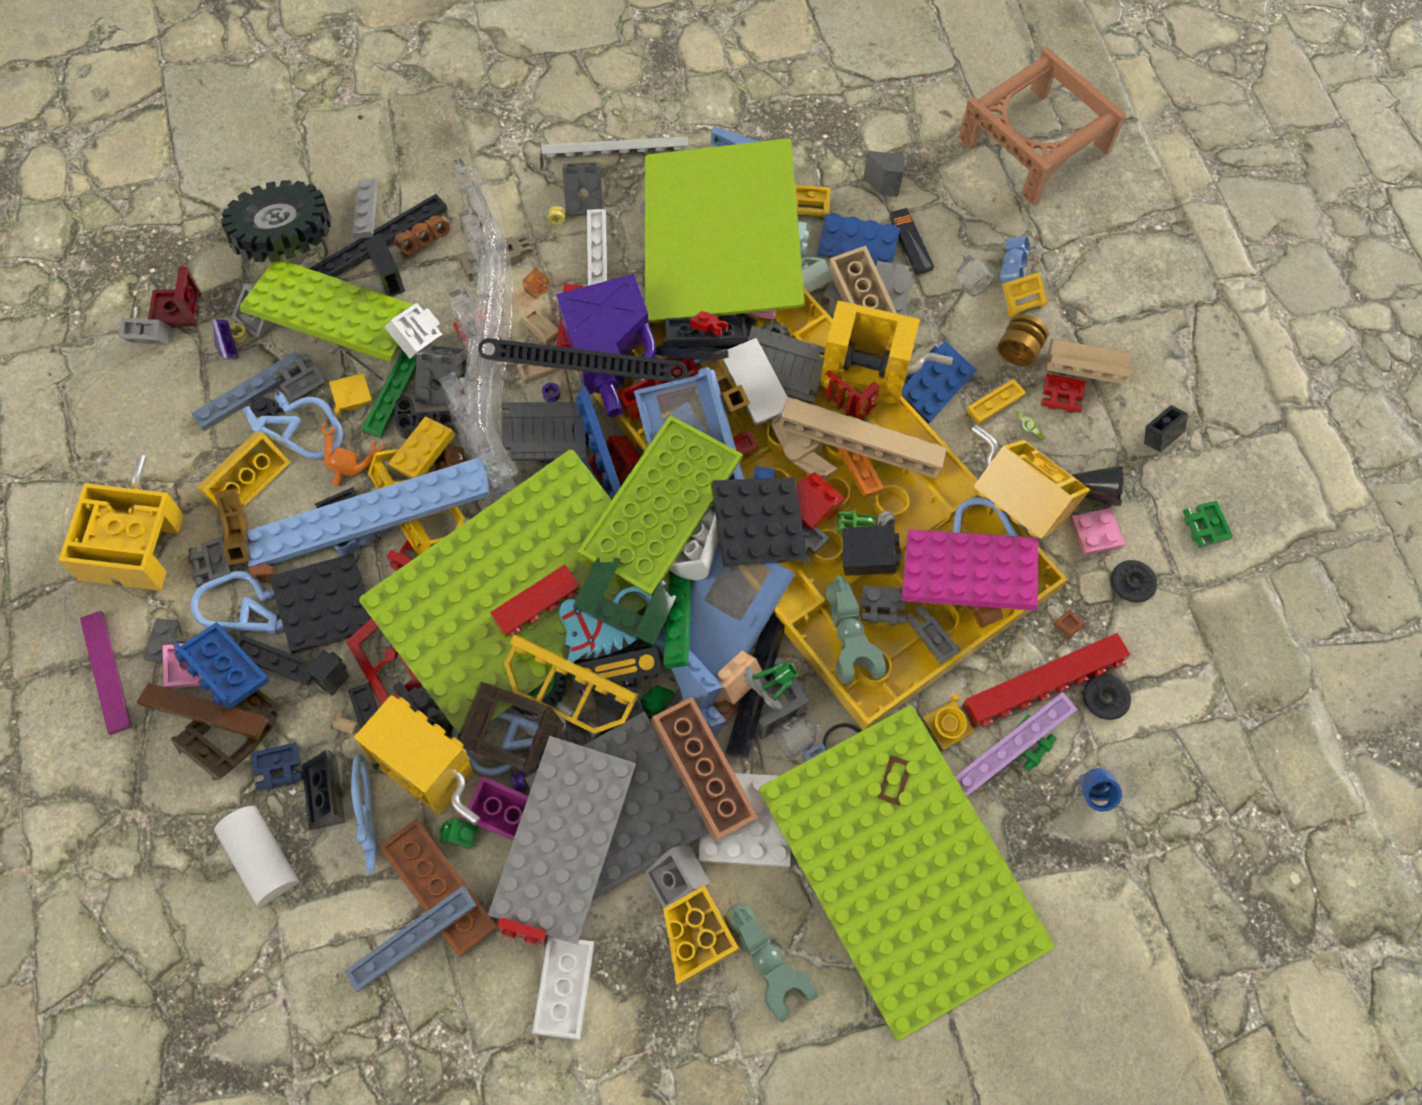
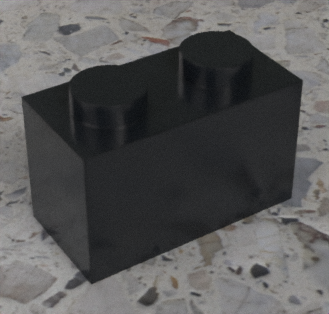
M1170 405L1146 425L1144 444L1162 452L1186 431L1188 413Z
M324 649L305 669L313 681L331 696L350 677L346 672L347 666L341 662L342 659L336 653L331 652L329 654Z

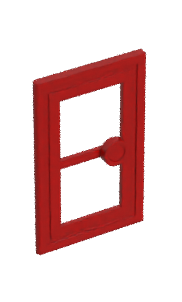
M371 618L346 643L381 705H383L390 696L376 673L389 661L396 660L399 654L395 648H387L384 653L385 659L373 669L360 646L366 638L379 628ZM399 655L412 677L404 687L408 692L415 687L419 690L422 684ZM395 693L393 696L399 699V696Z

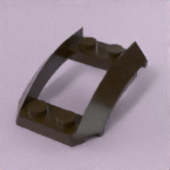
M481 681L475 689V696L462 729L458 733L457 740L463 744L462 748L501 761L525 772L538 769L549 736L559 739L565 724L551 707ZM498 700L542 716L526 758L483 741Z
M259 689L238 703V705L248 712L267 717L269 721L259 739L249 737L230 756H227L203 736L213 727L210 725L192 721L185 727L183 732L171 738V742L178 753L181 754L183 752L212 776V781L222 779L239 765L260 744L274 726L279 705Z

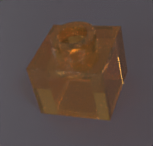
M536 268L522 280L524 291L535 299L544 294L548 289L547 276Z

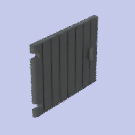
M752 326L748 341L757 338L787 397L814 404L816 397L809 395V392L817 393L824 363V358L820 357V354L825 355L826 348Z
M502 402V410H509V413H502L503 449L511 450V453H503V460L554 461L568 450H574L580 459L586 457L585 432L582 426L583 419L582 415L578 414L577 402Z

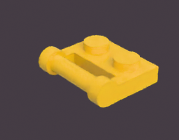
M795 185L797 215L819 216L825 219L826 214H829L830 187ZM798 205L821 206L823 209L799 208Z
M1040 272L1002 284L1008 305L1007 311L1010 317L1038 306L1041 308L1047 305ZM1034 294L1037 295L1035 300L1016 306V300Z

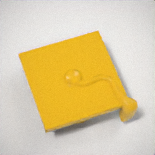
M363 373L329 382L336 404L334 413L337 418L342 417L340 410L355 411L362 408L366 403L372 402Z
M957 694L951 696V702L922 717L942 750L975 733V730L957 704V700L960 698Z

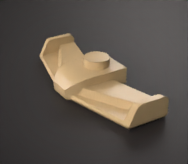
M781 415L772 420L771 426L784 450V455L790 462L795 463L808 474L816 472L823 480L838 472L836 466L831 465L815 453L819 449V444L815 440L777 428Z

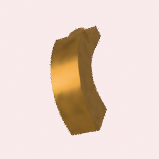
M723 359L717 361L704 360L700 363L702 368H710V370L715 371L726 413L731 414L750 404L742 385L737 386L732 380Z
M234 488L215 492V499L223 522L224 541L222 549L227 564L248 562L250 560L248 543L249 524L238 490Z

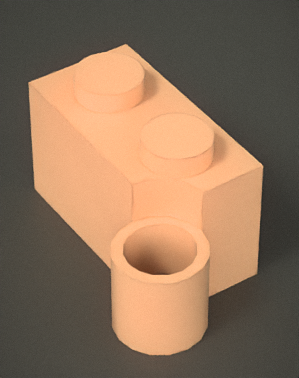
M741 651L717 673L719 678L716 679L723 688L715 700L716 703L727 700L734 705L752 688V686H748L744 681V674L746 673L745 667L749 666L754 674L762 672L756 658Z

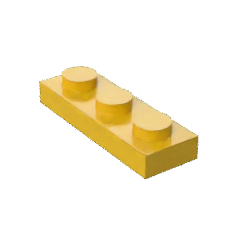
M1012 379L968 406L966 412L980 425L1025 397L1026 392L1015 379Z

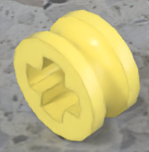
M554 206L548 210V220L552 224H562L565 221V210L563 208Z
M234 323L230 326L235 343H242L247 339L248 332L244 325Z

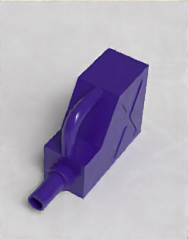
M634 274L556 294L559 317L570 348L629 355L643 342L645 351L641 357L655 358L657 352L656 343L649 327L648 311ZM578 371L583 387H587L588 393H598L601 395L609 417H617L623 413L624 410L617 392L618 386L625 385L623 376Z

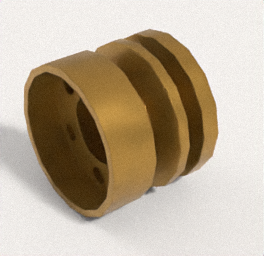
M1015 315L1010 320L1005 333L998 343L997 349L999 354L1006 361L1016 366L1028 367L1033 365L1049 336L1048 328L1043 322L1031 315Z

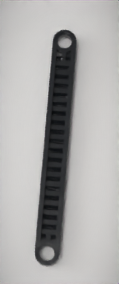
M493 338L483 339L478 346L479 355L483 359L665 382L685 379L688 374V369L684 363L672 360ZM484 344H493L495 352L492 355H486L482 350ZM674 366L682 369L683 373L680 378L672 376L671 370Z

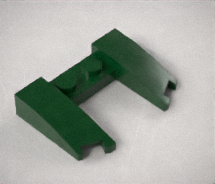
M597 558L572 608L652 647L657 640L676 596L670 597L663 588L666 583L661 580L641 616L603 597L621 559L614 558L613 562H600V558Z

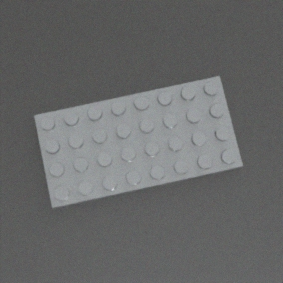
M549 736L488 916L497 919L502 917L546 931V935L578 945L637 765L636 763Z

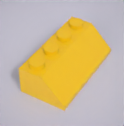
M254 432L195 488L218 510L215 492L237 488L241 503L245 507L291 462L264 433Z

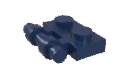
M296 742L251 753L254 775H263L264 780L255 783L257 791L263 789L267 791L273 790L276 786L284 784L290 786L294 785L297 781L303 780L302 772L293 773L292 768L301 766L299 748ZM284 771L283 776L272 777V772Z

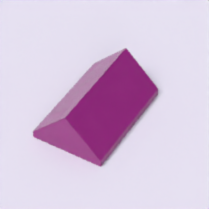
M482 776L467 808L480 817L476 825L513 841L529 796Z

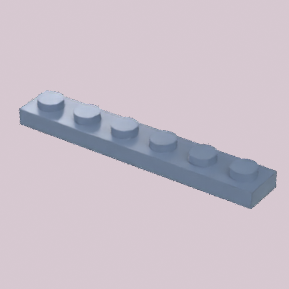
M294 351L191 413L203 431L207 430L250 404L256 394L263 396L286 382L283 377L276 381L272 374L278 371L279 367H285L294 362L293 359L299 355ZM298 368L289 374L291 377H294L301 373Z
M462 886L345 970L344 972L355 991L360 992L476 908L477 905L466 887Z

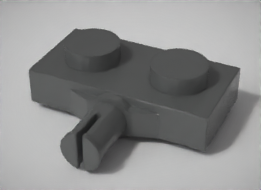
M156 618L143 659L150 662L163 663V645H173L175 642L179 644L186 643L187 639H177L180 623L176 620Z

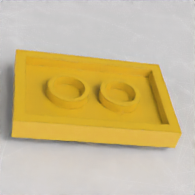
M425 416L389 461L388 465L411 479L425 475L456 433L452 429Z

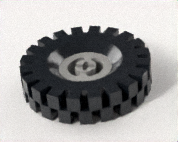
M281 180L279 187L276 186L275 181L268 182L264 190L260 185L250 188L252 194L245 191L237 196L238 200H232L227 205L229 209H224L222 213L221 225L230 248H232L236 255L241 254L243 259L250 260L254 258L255 262H264L267 257H269L270 262H278L282 254H285L288 260L296 257L295 250L302 254L310 251V245L317 246L322 242L321 237L328 235L329 227H331L332 223L323 193L311 184L306 186L305 182L296 181L292 185L291 180Z

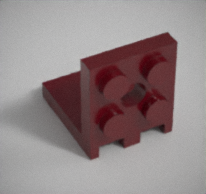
M179 266L175 289L152 291L148 314L149 320H160L170 326H197L195 315L199 313L198 297H201L202 293L187 266ZM171 305H175V308L173 310H166Z

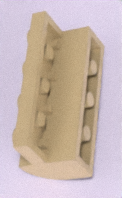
M1051 339L1046 370L1125 385L1127 377L1131 378L1132 369H1129L1132 353Z

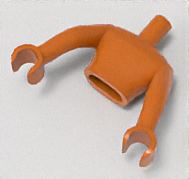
M324 423L321 426V431L325 434L324 465L335 472L331 483L333 485L339 486L343 475L357 476L371 464L375 452H381L386 449L385 444L382 443L381 448L377 450V441H373L371 445L372 450L357 464V453L340 447H336L333 453L332 435L335 433V427L332 426L330 432H326L327 424Z

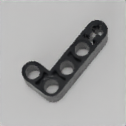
M408 396L399 397L395 402V424L399 435L404 439H408L425 416L452 429L456 435H469L477 429L474 413L469 409L416 412L413 400Z

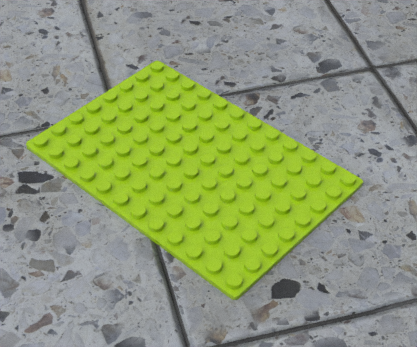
M791 139L648 154L645 156V306L648 311V323L665 322V318H692L701 311L708 312L714 316L800 308L805 305Z
M568 450L359 598L362 606L458 733L462 729L475 696V689L481 681L513 693L504 666L513 646L510 644L513 637H510V635L503 636L490 617V612L564 564L580 585L576 591L578 594L572 598L576 601L594 565L591 561L580 556L577 551L612 500L574 450ZM667 573L663 579L666 583L663 586L665 590L669 589L670 575ZM613 575L603 597L613 601L622 590L634 586ZM635 594L625 595L618 601L619 605L635 613L647 605L642 597ZM566 599L558 602L559 607L548 613L546 610L539 615L541 618L532 625L526 623L521 626L522 631L516 635L567 659L569 654L563 647L566 631L558 616L559 608ZM517 652L511 665L519 690L529 694L545 682L553 664L547 662L544 665L535 661V655L529 652L526 655ZM498 700L491 721L513 705Z
M907 706L759 787V793L896 1040L904 1039L1054 948L1053 941L913 706ZM890 755L909 761L907 765L893 762L891 772L887 775L888 782L884 795L896 799L905 768L909 773L904 792L899 795L900 805L878 798V795L881 793V785Z

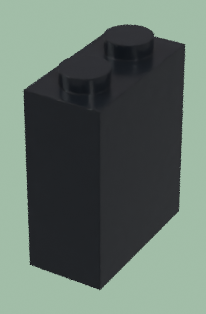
M382 234L364 240L370 262L385 294L392 297L405 292L398 267Z
M894 525L842 528L843 569L845 576L897 573L896 566L900 565V552L896 553V546H900L899 533H895Z

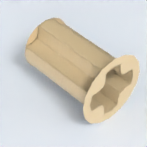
M337 713L331 723V730L335 728L354 735L358 723L340 717Z

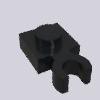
M257 394L249 406L255 417L259 418L261 416H280L277 414L284 412L279 405H276L274 400Z

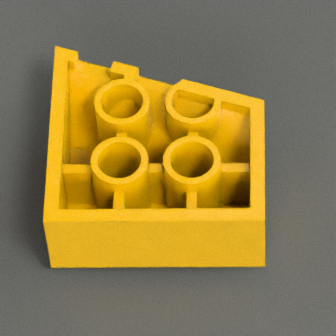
M705 885L663 908L676 985L702 974L741 951Z

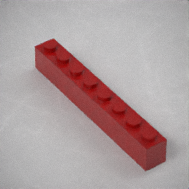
M1117 632L966 698L962 707L974 729L979 726L985 728L993 724V720L999 717L1002 720L1013 715V711L1017 709L1024 711L1030 708L1033 702L1038 700L1040 703L1052 697L1051 694L1056 692L1058 694L1064 693L1074 684L1080 686L1088 682L1089 678L1094 675L1097 678L1106 674L1107 670L1112 667L1114 669L1123 667L1131 654Z

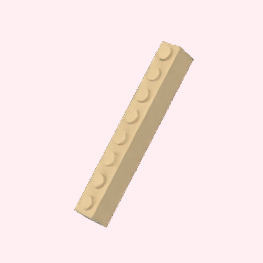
M789 397L786 399L777 427L935 479L943 467L947 449L936 443H930L917 437H911L898 431H892L876 424L861 421L858 418L842 415L838 412Z

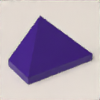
M213 320L215 348L224 359H238L239 356L228 320Z

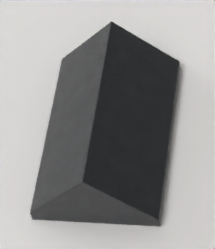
M326 749L302 765L309 830L345 823L338 761L331 750Z

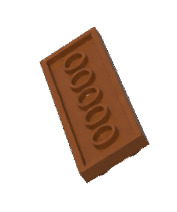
M417 818L379 846L425 912L460 887H466L477 907L441 932L459 958L498 928Z

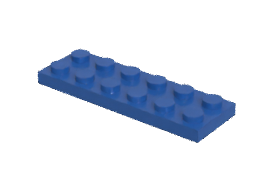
M587 387L578 388V396H576V408L578 414L582 415V426L585 434L589 433L588 443L591 452H595L597 470L602 471L601 481L604 490L608 489V495L612 500L621 486Z

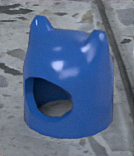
M1094 768L1079 776L1081 792L1092 809L1100 812L1110 811L1120 803L1122 789L1110 771L1103 768ZM1091 800L1108 802L1105 805H1097Z

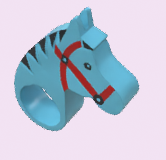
M629 587L622 590L614 598L613 602L618 604L621 597L635 594L642 597L648 605L651 596L636 587ZM573 599L566 600L559 608L558 616L566 631L563 647L569 654L567 660L575 662L577 659L589 660L604 657L624 649L637 640L572 608L575 603Z

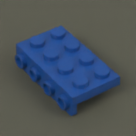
M837 213L826 214L817 255L832 258L866 246L872 260H874L875 266L877 261L893 264L900 228L893 224H878V222L873 220L862 221L857 217H841Z
M946 340L941 345L936 344L929 352L952 357V365L926 361L921 370L906 376L908 381L904 384L901 393L903 398L927 424L935 418L976 371Z
M217 622L180 646L178 642L173 644L176 650L173 652L175 658L180 663H186V669L193 678L197 676L200 679L198 683L205 692L210 690L214 702L218 706L223 705L227 711L269 682L268 677Z

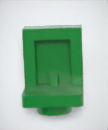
M655 685L641 697V705L647 717L652 719L653 716L661 713L662 708L674 699V691Z
M455 818L446 820L440 828V842L472 849L479 826Z

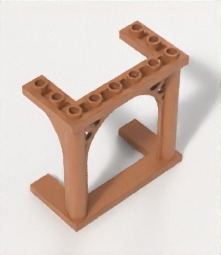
M1046 47L1042 50L1038 60L977 100L973 96L968 100L958 138L971 149L976 146L980 129L985 130L1008 153L1013 155L1020 164L1029 170L1021 195L1035 206L1040 202L1047 181L1074 154L1093 141V144L1104 154L1107 155L1112 151L1126 113L1052 50ZM1056 78L1099 115L1062 141L1042 143L1020 135L1009 123L1006 108L1010 99L1031 83L1030 89L1042 100L1048 97L1053 79ZM992 112H998L1002 116L996 117ZM1040 148L1043 154L1040 156L1033 149Z

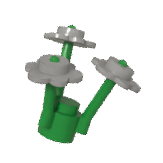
M786 662L783 665L778 663L776 666L757 674L752 672L750 666L745 667L744 681L747 685L752 686L753 690H756L764 698L768 706L781 710L783 705L779 702L778 698L788 687L794 684L793 680L798 677L795 667L790 662ZM776 672L774 673L775 679L770 682L763 678L765 675ZM776 683L784 684L774 695L772 691L773 685Z

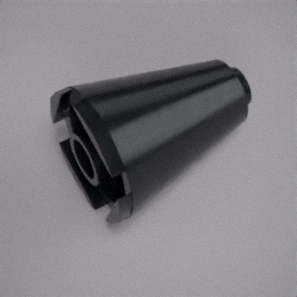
M1123 466L1072 474L1075 479L1090 489L1084 498L1116 507L1121 506Z

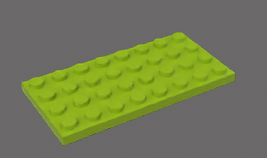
M280 259L278 262L271 263L241 303L240 311L391 362L400 346L384 327L414 304Z
M669 415L578 549V554L592 563H595L597 558H600V562H613L614 558L621 559L614 575L652 597L657 585L664 579L713 504L711 482L713 480H728L742 460L743 454Z

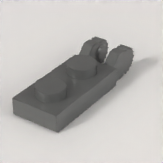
M920 606L917 608L918 615L924 621L922 624L912 613L906 615L910 626L915 629L916 634L941 665L959 654L958 647L924 607Z

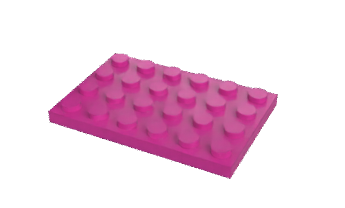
M908 529L902 601L1037 611L1038 538Z

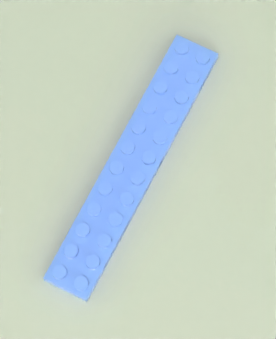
M482 457L472 459L248 530L250 556L248 565L249 567L260 564L271 565L488 497L490 493L484 460Z

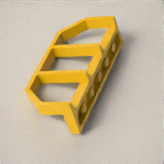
M400 448L374 453L368 475L377 489L406 481H393L387 467L382 463V461L391 460ZM431 466L425 474L434 472L435 470ZM457 506L434 513L439 514L450 511L458 524L456 529L463 525L465 521L463 514ZM417 519L399 524L418 556L443 539L430 540L424 527L420 525Z
M513 636L510 642L513 646L504 663L513 693L551 707L558 716L592 733H597L626 722L639 694L613 683L560 655H556L521 636ZM517 652L523 655L529 652L535 655V661L544 665L547 662L553 664L537 699L519 690L511 665ZM556 671L567 675L569 672L576 676L574 680L584 685H587L589 682L573 716L542 702ZM594 685H596V691L605 695L610 692L616 695L615 700L625 705L628 704L620 720L597 728L578 720Z

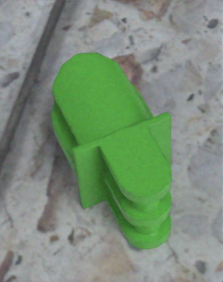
M853 509V512L839 511L836 513V517L839 518L837 520V526H839L837 533L843 535L842 528L875 526V515L855 514V509Z

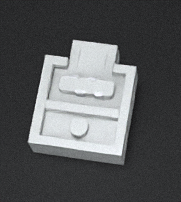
M417 303L396 316L384 327L409 358H412L442 335L437 328L440 324L428 308L423 311Z

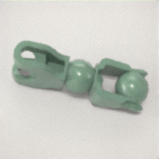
M836 576L835 581H832L826 588V598L831 604L833 626L837 628V637L842 642V651L836 664L840 682L842 684L851 683L854 676L853 667L857 665L866 667L871 673L872 678H883L886 666L882 651L875 645L870 644L866 635H864V627L858 620L860 609L853 595L852 587L842 576Z
M743 903L732 905L726 913V924L732 932L737 933L745 952L749 956L752 955L754 968L764 975L763 978L767 986L765 1003L775 1018L783 1023L788 1018V1011L783 999L784 994L789 989L798 990L808 1001H814L818 997V993L805 973L791 970L785 962L782 963L779 950L775 946L768 944L771 942L770 938L755 921L753 910Z

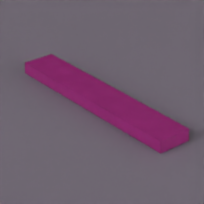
M102 611L80 618L107 733L113 735L132 728L105 616Z

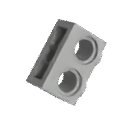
M121 318L120 338L131 343L168 345L170 325L160 320Z

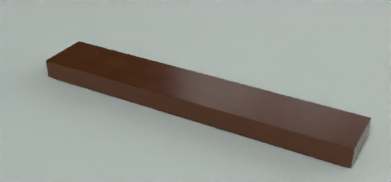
M151 683L146 685L137 700L141 706L254 739H259L269 721L267 717L234 707L227 711L223 705L218 706L213 701Z

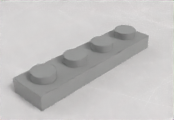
M376 178L358 180L352 231L354 239L373 237L378 192Z

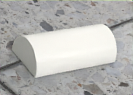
M714 502L670 568L671 572L682 578L702 580L709 574L719 542Z
M247 806L238 809L224 817L216 825L214 832L258 909L300 883L257 807Z

